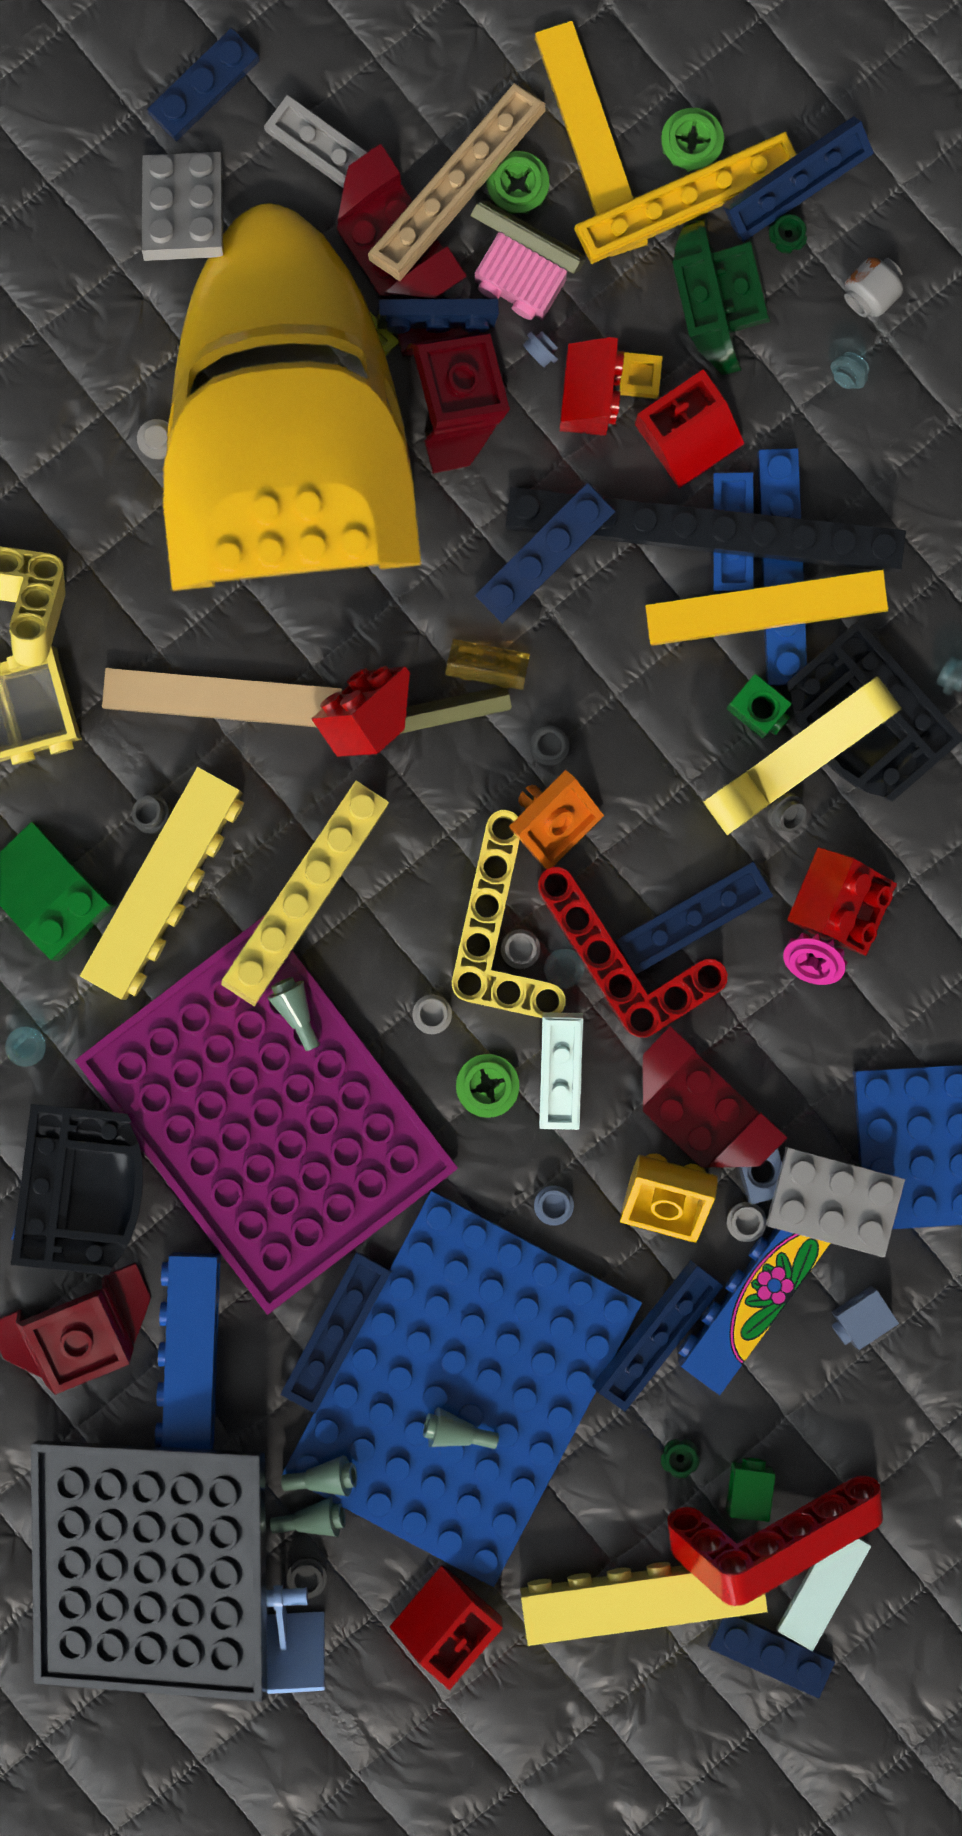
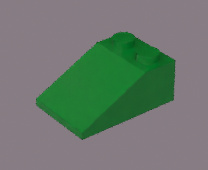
M32 821L0 852V906L22 932L51 961H60L115 907Z

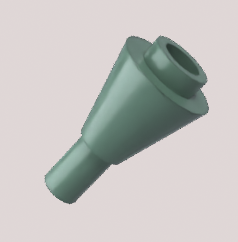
M289 977L274 984L271 987L273 993L267 999L288 1024L296 1030L305 1051L318 1047L320 1043L310 1024L311 1018L304 981L295 982L293 977Z
M440 1407L436 1408L434 1414L428 1413L425 1419L423 1437L428 1438L429 1447L469 1446L475 1444L496 1449L498 1445L499 1433L475 1428L474 1425Z
M343 1455L308 1469L306 1472L284 1474L281 1477V1485L284 1491L308 1489L349 1496L352 1488L357 1485V1470L354 1463H349L348 1458Z
M332 1496L301 1509L293 1515L272 1517L270 1519V1528L273 1534L297 1530L300 1533L338 1537L340 1528H344L346 1524L345 1510L341 1503L336 1504L333 1502Z

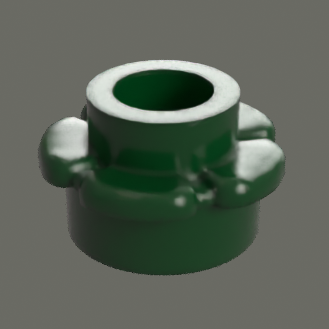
M782 215L775 220V225L770 227L769 239L771 243H775L778 251L789 254L793 250H800L804 247L807 241V236L805 235L807 227L798 216ZM786 231H790L792 233V236L790 238L785 236Z
M673 1439L664 1446L665 1452L660 1458L661 1465L665 1471H670L673 1477L686 1478L699 1467L700 1457L697 1455V1447L692 1441L688 1439H683L682 1441ZM679 1454L684 1456V1460L681 1462L676 1459Z

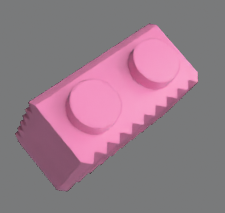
M498 232L475 271V282L479 284L478 290L488 298L499 299V297H502L513 304V311L521 317L532 320L535 316L543 321L566 282L567 271L564 268H560L557 264H553L550 260H546L543 256H539L536 252L519 244L517 241L512 240L510 237L505 236L503 233Z

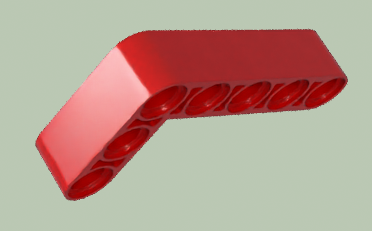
M561 867L546 869L541 874L537 887L540 897L622 1026L630 1035L643 1038L653 1035L716 995L725 987L728 980L725 966L715 959H704L696 962L647 994L572 875ZM551 875L563 877L567 884L565 893L558 897L549 895L544 887L547 877ZM580 908L585 911L588 923L584 929L573 930L567 925L566 914L570 909ZM600 941L608 947L609 957L604 963L596 964L589 959L587 949L592 942ZM703 966H711L718 973V981L710 989L703 987L698 981V973ZM615 975H623L630 982V991L622 998L613 996L609 990V982ZM671 987L680 988L685 995L683 1006L677 1010L668 1008L664 1002L665 992ZM639 1008L646 1009L652 1017L650 1027L644 1031L635 1030L630 1022L632 1013Z
M857 1476L739 1543H735L703 1513L692 1507H680L672 1511L667 1518L671 1551L674 1558L722 1602L731 1606H742L879 1527L883 1522V1510L879 1482L872 1477Z

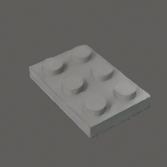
M221 152L142 155V254L144 261L223 256V162Z
M786 1147L766 1226L885 1258L905 1179Z

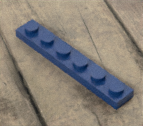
M798 448L759 450L757 462L760 514L801 519ZM761 558L762 587L804 581L803 562ZM805 624L764 629L766 683L771 687L787 686V682L807 665Z

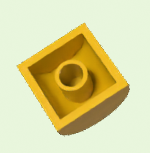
M660 1154L638 1155L626 1191L620 1223L696 1243L716 1197L718 1176L706 1173L705 1169L697 1164L680 1166L669 1163Z

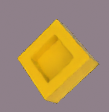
M624 352L623 372L619 386L620 395L658 399L663 356Z

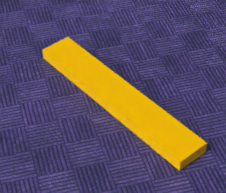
M573 21L536 32L535 40L595 215L634 199ZM648 239L610 257L645 246L648 243Z
M785 131L575 225L574 230L590 263L593 264L721 207L797 154Z
M883 570L645 605L649 639L652 646L889 611Z

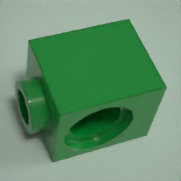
M754 674L726 709L759 737L763 738L769 731L776 736L787 723L790 716L785 712L792 703L758 675ZM763 699L770 704L772 712L769 718L761 719L754 715L751 707L754 700Z
M743 1457L742 1463L731 1462L726 1511L729 1517L770 1522L776 1474L770 1466H766L765 1460Z

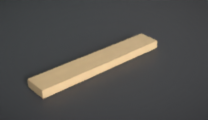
M514 83L368 253L369 261L398 281H401L546 111L545 103Z
M105 668L102 708L316 727L311 718L322 709L320 707L322 701L330 695L342 692L343 690L342 688Z

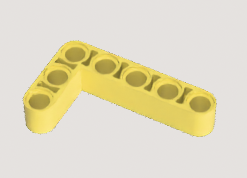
M0 546V600L16 602L10 622L12 654L15 661L20 665L37 666L46 661L49 655L65 599L63 562L59 557L50 553Z
M877 676L703 803L726 835H728L902 708Z
M499 810L489 817L486 824L452 977V989L459 999L466 1002L542 1018L543 1012L536 1005V997L542 990H552L557 994L558 1006L551 1013H561L565 1007L566 998L564 992L557 985L491 970L520 841L515 833L506 840L499 839L494 835L492 827L497 820L506 818L513 823L518 818L512 811ZM491 857H499L506 863L507 871L500 878H491L484 871V864ZM489 895L497 900L498 911L494 916L482 917L477 913L475 903L480 897ZM474 934H482L489 940V951L483 956L471 955L467 950V941ZM467 972L477 974L481 980L479 992L472 996L463 994L458 988L459 978ZM512 981L519 987L520 996L515 1003L505 1004L498 999L497 989L502 982Z

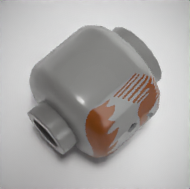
M875 257L867 258L845 280V290L847 293L844 295L846 302L862 317H867L868 315L878 317L884 314L903 293V284L900 279L902 271L889 258H885L883 261Z

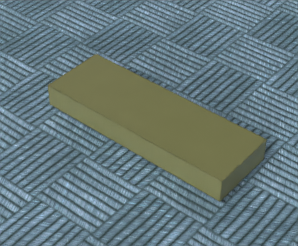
M488 200L477 203L471 214V217L503 233L505 236L510 237L512 240L517 241L519 244L524 245L526 248L573 274L581 270L586 260V255L497 207Z
M505 685L408 706L405 729L401 733L510 710L512 705L507 687Z

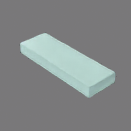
M542 1013L540 1129H579L583 1013Z
M859 1538L811 1566L776 1627L777 1631L813 1651L871 1548L870 1543Z

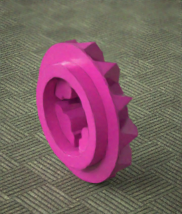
M803 932L797 939L790 938L783 953L785 965L791 973L803 981L817 985H828L840 980L845 973L848 963L844 959V950L834 948V939L824 941L818 933L813 938Z

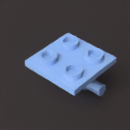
M274 1585V1590H266V1607L274 1606L276 1614L266 1615L267 1694L325 1691V1613L323 1611L287 1614L286 1606L308 1605L307 1587L283 1589V1585Z

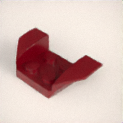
M379 144L348 166L338 215V235L380 299L392 295L435 299L467 277L448 246L443 249L437 239L401 281H398L369 261L368 253L412 203L411 198L401 184L400 172L382 144Z
M450 328L449 331L444 333H430L426 329H411L409 332L397 334L402 357L411 355L415 357L433 432L424 439L432 473H441L470 466L496 426L510 410L491 334H469L459 328Z
M671 1026L643 1054L642 1112L700 1167H758L787 1139L776 1126L762 1113L755 1110L696 1053V1050Z
M136 1262L113 1271L109 1275H104L102 1277L101 1289L26 1319L22 1309L1 1317L0 1352L3 1359L42 1378L45 1385L55 1395L129 1365L136 1338L151 1300Z

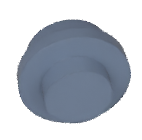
M532 331L527 334L529 339L523 346L544 368L551 361L555 363L558 360L554 354L558 349L557 345L543 331L537 336Z
M550 1185L544 1187L535 1197V1213L545 1224L553 1226L563 1224L573 1213V1198L561 1186Z

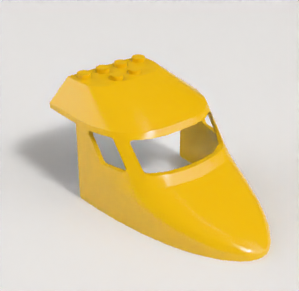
M266 203L254 206L243 212L232 222L223 234V256L207 259L195 284L185 316L175 369L168 424L167 450L164 460V516L173 591L215 587L214 582L372 565H379L380 569L421 565L407 440L388 362L371 313L352 274L326 237L297 212L278 204ZM273 345H328L357 356L367 375V378L338 364L311 361L273 363L240 368L213 377L191 394L196 375L222 357L257 347Z

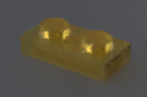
M453 639L445 675L458 677L463 680L494 684L503 688L523 690L530 654Z

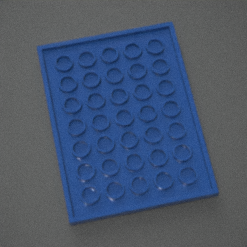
M431 1190L390 1267L391 1273L319 1408L316 1413H313L282 1475L306 1472L308 1469L345 1455L349 1463H354L357 1470V1485L352 1488L350 1495L341 1496L317 1491L313 1492L326 1499L332 1496L334 1503H341L343 1508L494 1587L596 1393L592 1385L616 1355L642 1305V1301ZM440 1407L474 1425L475 1428L499 1433L498 1445L496 1449L475 1444L469 1446L429 1447L428 1438L423 1437L425 1419L428 1413L434 1414L436 1408Z

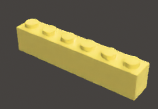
M196 768L80 977L121 1000H127L130 994L136 996L147 978L142 972L149 959L155 962L160 956L166 944L162 936L169 925L175 927L186 908V906L181 904L188 890L196 891L205 875V871L201 870L203 863L208 855L212 858L215 857L225 839L224 836L220 835L227 821L234 823L243 808L244 802L239 800L243 794L240 790L201 768Z
M358 781L354 782L222 979V986L255 1007L385 812L389 804L387 800Z
M669 1562L649 1564L646 1571L632 1573L630 1568H616L607 1571V1576L591 1578L589 1573L574 1574L567 1577L568 1582L552 1584L550 1579H537L528 1582V1587L520 1588L528 1646L768 1612L765 1594L742 1606L727 1605L683 1565L671 1567Z

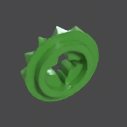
M699 108L682 109L674 113L663 127L661 135L663 154L668 157L673 167H681L688 173L692 170L702 169L717 161L724 144L723 129L719 121L708 111ZM692 126H695L696 137L698 140L703 141V144H697L693 153L689 154L688 144L681 141V138H687L692 130Z
M512 151L487 179L488 194L497 207L506 210L508 213L528 214L537 206L542 205L549 191L548 171L543 162L533 154L524 151ZM529 173L525 181V188L528 191L523 192L517 189L508 194L511 187L508 175L518 180Z
M483 1054L473 1057L462 1066L457 1076L456 1091L461 1104L470 1113L479 1117L491 1118L504 1114L513 1106L519 1094L520 1086L516 1070L506 1059L494 1054ZM481 1069H484L485 1074H488L490 1079L497 1078L499 1080L504 1078L505 1080L494 1088L495 1102L493 1103L485 1092L478 1093L477 1091L471 1093L472 1089L481 1084Z

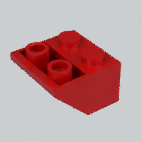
M608 337L568 344L559 431L606 436L608 425H616L620 391L613 390V385L620 386L624 363V351H617L618 338Z
M704 369L637 414L635 426L679 489L744 445L743 438L726 400Z
M383 666L377 670L370 671L367 668L361 669L349 677L347 680L349 685L342 692H336L322 701L320 704L322 709L311 719L337 757L378 754L405 729L410 672L406 666L394 668Z
M818 847L787 920L816 935L818 933L820 937L826 940L834 939V943L867 956L870 946L877 936V930L886 908L891 903L897 883L854 858Z
M441 1564L389 1627L415 1660L450 1691L503 1629L502 1616Z

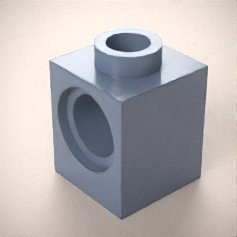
M778 1148L766 1159L771 1165V1174L765 1181L758 1182L753 1179L751 1174L752 1167H738L746 1198L750 1204L773 1199L782 1164Z
M869 1286L831 1311L837 1322L832 1324V1327L844 1345L851 1342L858 1350L899 1324L879 1292L872 1286Z

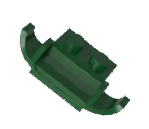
M705 218L686 224L683 227L676 243L674 261L672 263L689 337L700 353L722 375H727L742 370L733 340H735L733 332L770 322L771 319L753 244L748 242L714 253L708 235V222Z

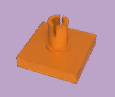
M565 770L544 792L536 785L527 786L525 789L533 795V800L523 791L520 793L519 805L526 810L509 828L545 869H549L569 852L604 817V814L577 779Z

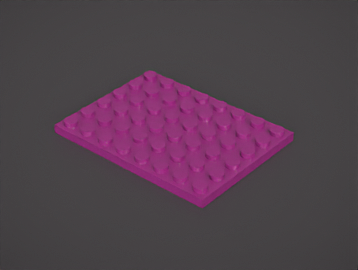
M264 915L74 1061L113 1112L129 1115L132 1122L129 1124L136 1135L140 1148L268 1315L455 1172L458 1167L293 950L255 1007L221 985L222 979L265 917ZM289 977H293L295 982L304 981L311 1018L310 1024L320 1043L318 1047L309 1051H305L296 1030L288 1024L267 999L273 993L271 987Z

